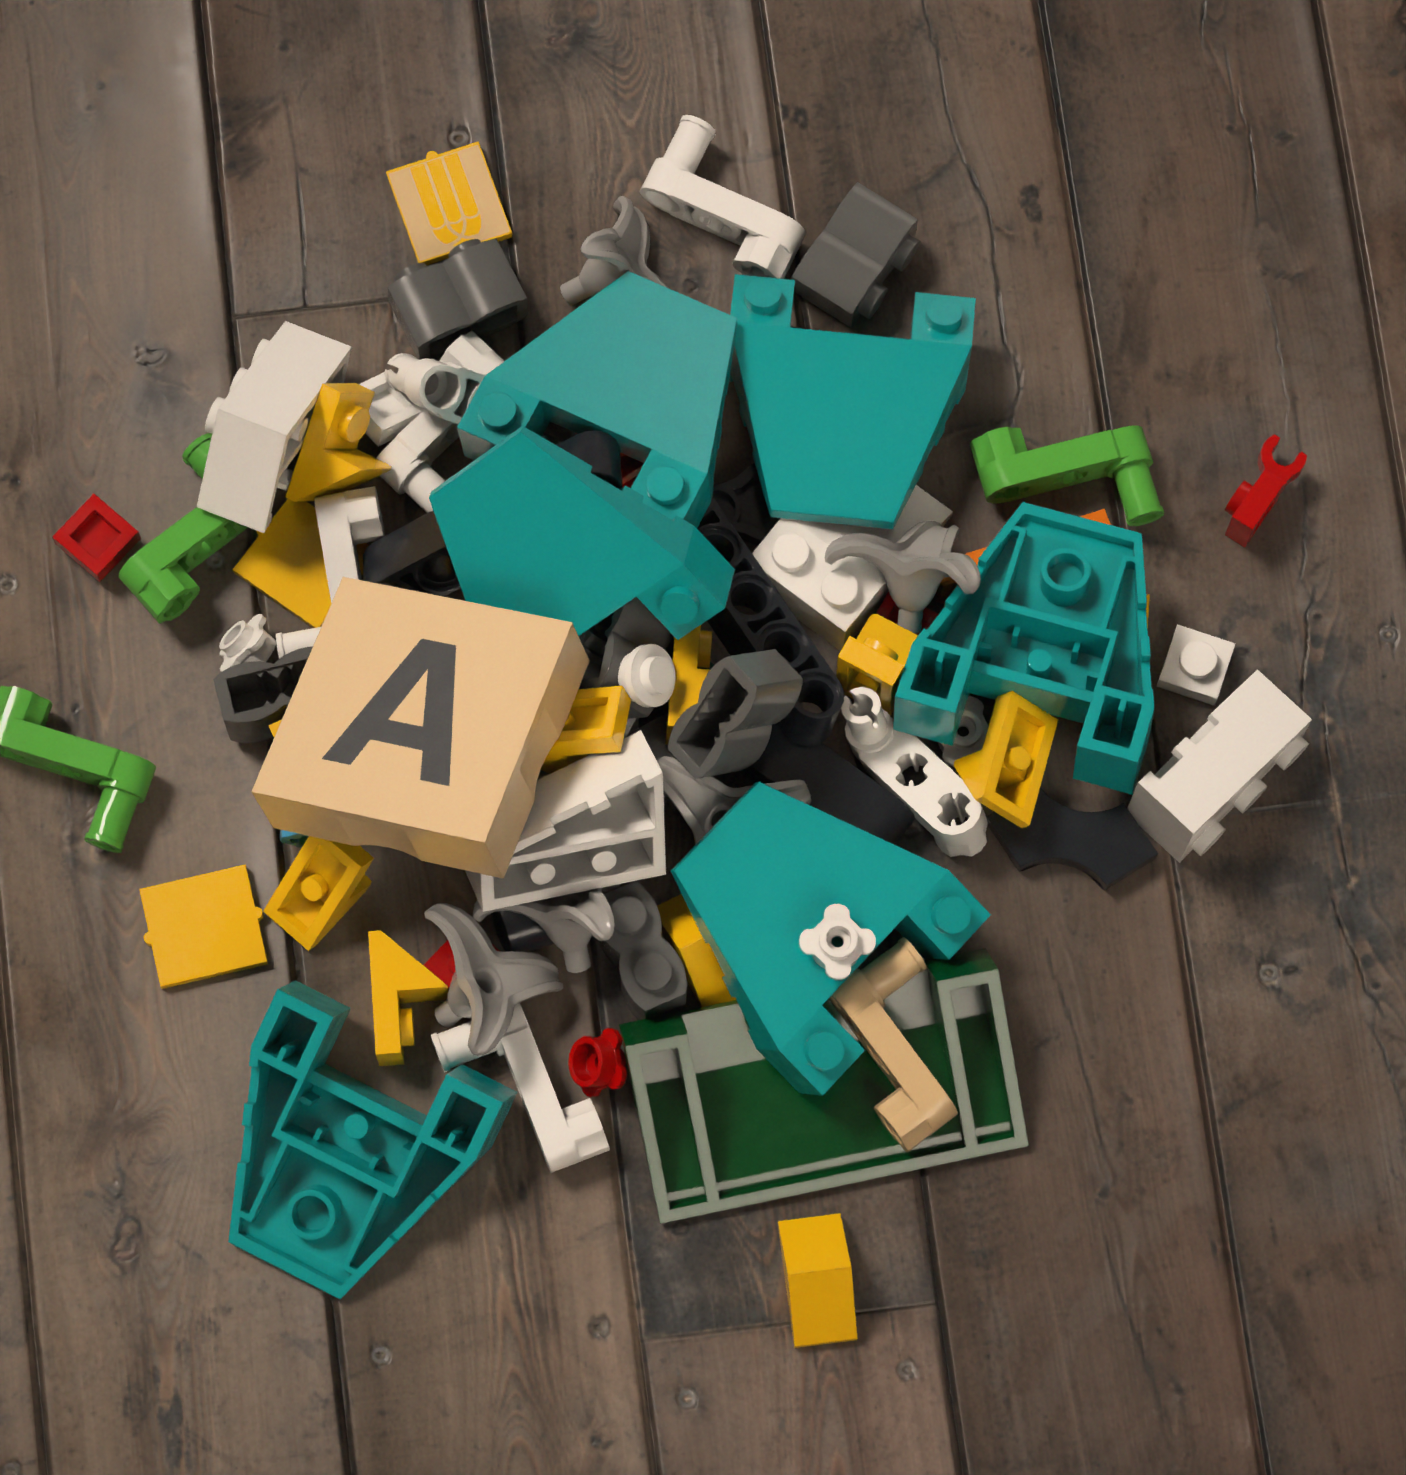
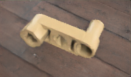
M902 937L898 940L897 944L863 969L857 968L829 999L896 1089L875 1105L874 1110L891 1136L906 1152H909L958 1115V1111L944 1089L883 1009L885 1007L884 999L919 972L927 969L926 963L918 951L905 937Z

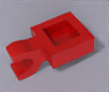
M1275 434L1264 442L1259 453L1258 467L1261 475L1254 485L1244 480L1224 510L1232 515L1225 536L1244 548L1272 510L1285 487L1299 477L1306 463L1307 455L1303 452H1300L1296 456L1295 461L1290 465L1283 466L1276 463L1272 453L1275 452L1280 437Z

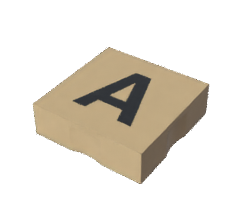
M342 577L251 791L272 827L353 846L375 845L403 851L421 861L504 879L535 801L536 784L541 767L547 754L561 735L590 661L573 622Z

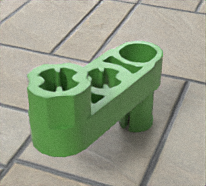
M1127 426L1107 430L1029 451L1027 450L1021 428H997L986 432L970 442V448L988 503L1009 502L1108 476L1115 478L1128 526L1145 525L1158 520L1164 515V510L1160 505L1149 470L1153 460L1141 426Z
M211 433L204 434L195 439L182 455V460L201 479H203L212 437ZM196 507L131 556L120 570L118 578L159 624L165 621H172L189 608L200 592V587L187 573L237 537L247 527Z
M1 686L0 756L98 786L103 792L89 831L84 839L87 843L97 848L114 853H122L123 842L137 803H144L156 766L137 755L45 727L53 706L50 700L23 688Z

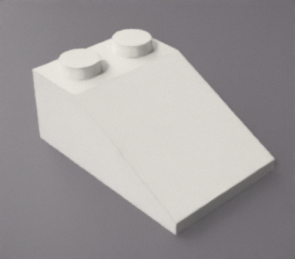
M916 485L893 529L780 518L752 554L795 617L841 651L848 637L854 638L869 616L874 614L882 604L889 590L882 572L872 562L861 557L848 556L837 560L832 565L826 563L824 557L830 543L843 535L858 532L873 534L896 543L910 528L919 522L936 521L943 527L952 516L953 511Z

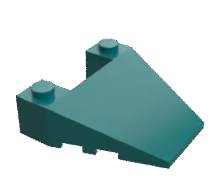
M627 271L485 375L457 426L464 456L476 460L522 426L541 437L550 422L577 434L597 430L605 432L617 440L620 446V453L644 463L631 487L632 490L644 496L642 503L671 520L677 515L698 528L712 500L717 450L720 446L721 423L725 396L727 395L738 324L737 318Z
M735 274L730 315L737 318L738 324L730 381L734 382L740 403L739 412L743 426H747L753 447V460L770 517L893 529L923 473L924 464L933 446H937L945 431L946 421L955 404H959L966 390L972 350L976 298L915 292L910 339L792 328L791 319L795 280Z
M524 426L517 429L430 493L429 500L465 601L573 622L577 634L580 636L637 597L677 640L726 607L735 569L694 525L677 515L673 520L642 503L643 495L627 486H624L622 490L614 487L592 474L591 465Z
M1022 502L978 558L977 567L981 578L978 589L973 594H965L957 585L946 599L945 607L927 630L924 628L912 643L895 695L893 730L953 746L969 693L996 700L997 696L1014 691L1050 715L1084 724L1077 744L1073 779L1133 795L1149 742L1154 713V696L1150 673V640L1146 617L1147 598L1142 533Z
M755 782L671 870L705 943L710 944L725 975L722 979L731 997L736 998L750 1027L748 1032L756 1049L798 1093L823 1096L865 1051L822 1006L847 978L842 980L829 978L825 973V969L815 962L812 955L804 954L799 947L801 933L806 929H814L824 919V911L828 906L832 904L846 906L850 912V918L861 929H870L874 933L876 938L874 950L895 928L914 946L924 959L950 960L991 916L948 869L761 782ZM836 936L832 938L831 943L834 947H841L843 939ZM870 954L861 955L856 963L851 966L850 975Z
M295 980L277 989L251 1045L249 1066L252 1068L248 1102L244 1104L242 1125L245 1126L241 1161L237 1163L228 1242L341 1299L492 1148L518 1092L461 1064L446 1074L428 1114L425 1115L325 1064L351 1008Z

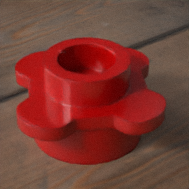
M615 1028L604 1029L599 1037L583 1036L573 1044L568 1058L570 1075L573 1081L581 1086L586 1096L597 1097L601 1090L607 1087L621 1089L626 1082V1059L621 1049L622 1037Z

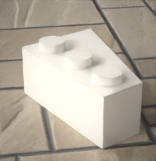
M287 321L283 323L270 341L267 339L260 341L249 369L241 367L237 371L226 399L217 397L208 413L205 431L211 433L212 437L197 508L265 533L272 520L271 511L276 489L288 490L293 471L287 469V467L302 447L322 383H344L352 349L351 346Z
M1258 669L1208 716V721L1190 739L1185 737L1171 752L1173 756L1155 775L1149 771L1137 783L1127 809L1138 825L1179 863L1192 850L1199 856H1202L1225 832L1226 829L1219 822L1234 807L1241 813H1244L1266 790L1267 785L1261 779L1273 766L1277 764L1282 770H1286L1309 745L1302 737L1312 719Z
M641 730L623 739L621 752L590 754L537 780L535 801L504 879L465 870L483 912L666 875L663 772Z

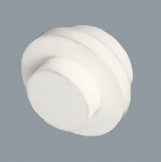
M656 644L640 645L623 658L618 672L619 686L624 687L631 701L636 702L642 707H658L665 704L672 696L675 688L676 673L673 661L665 649Z

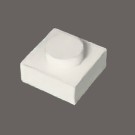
M385 372L359 384L375 392L369 409L370 422L365 433L378 447L395 439L425 409L411 402L405 393L397 392L390 388L385 380Z
M1177 624L1157 687L1215 706L1236 643Z

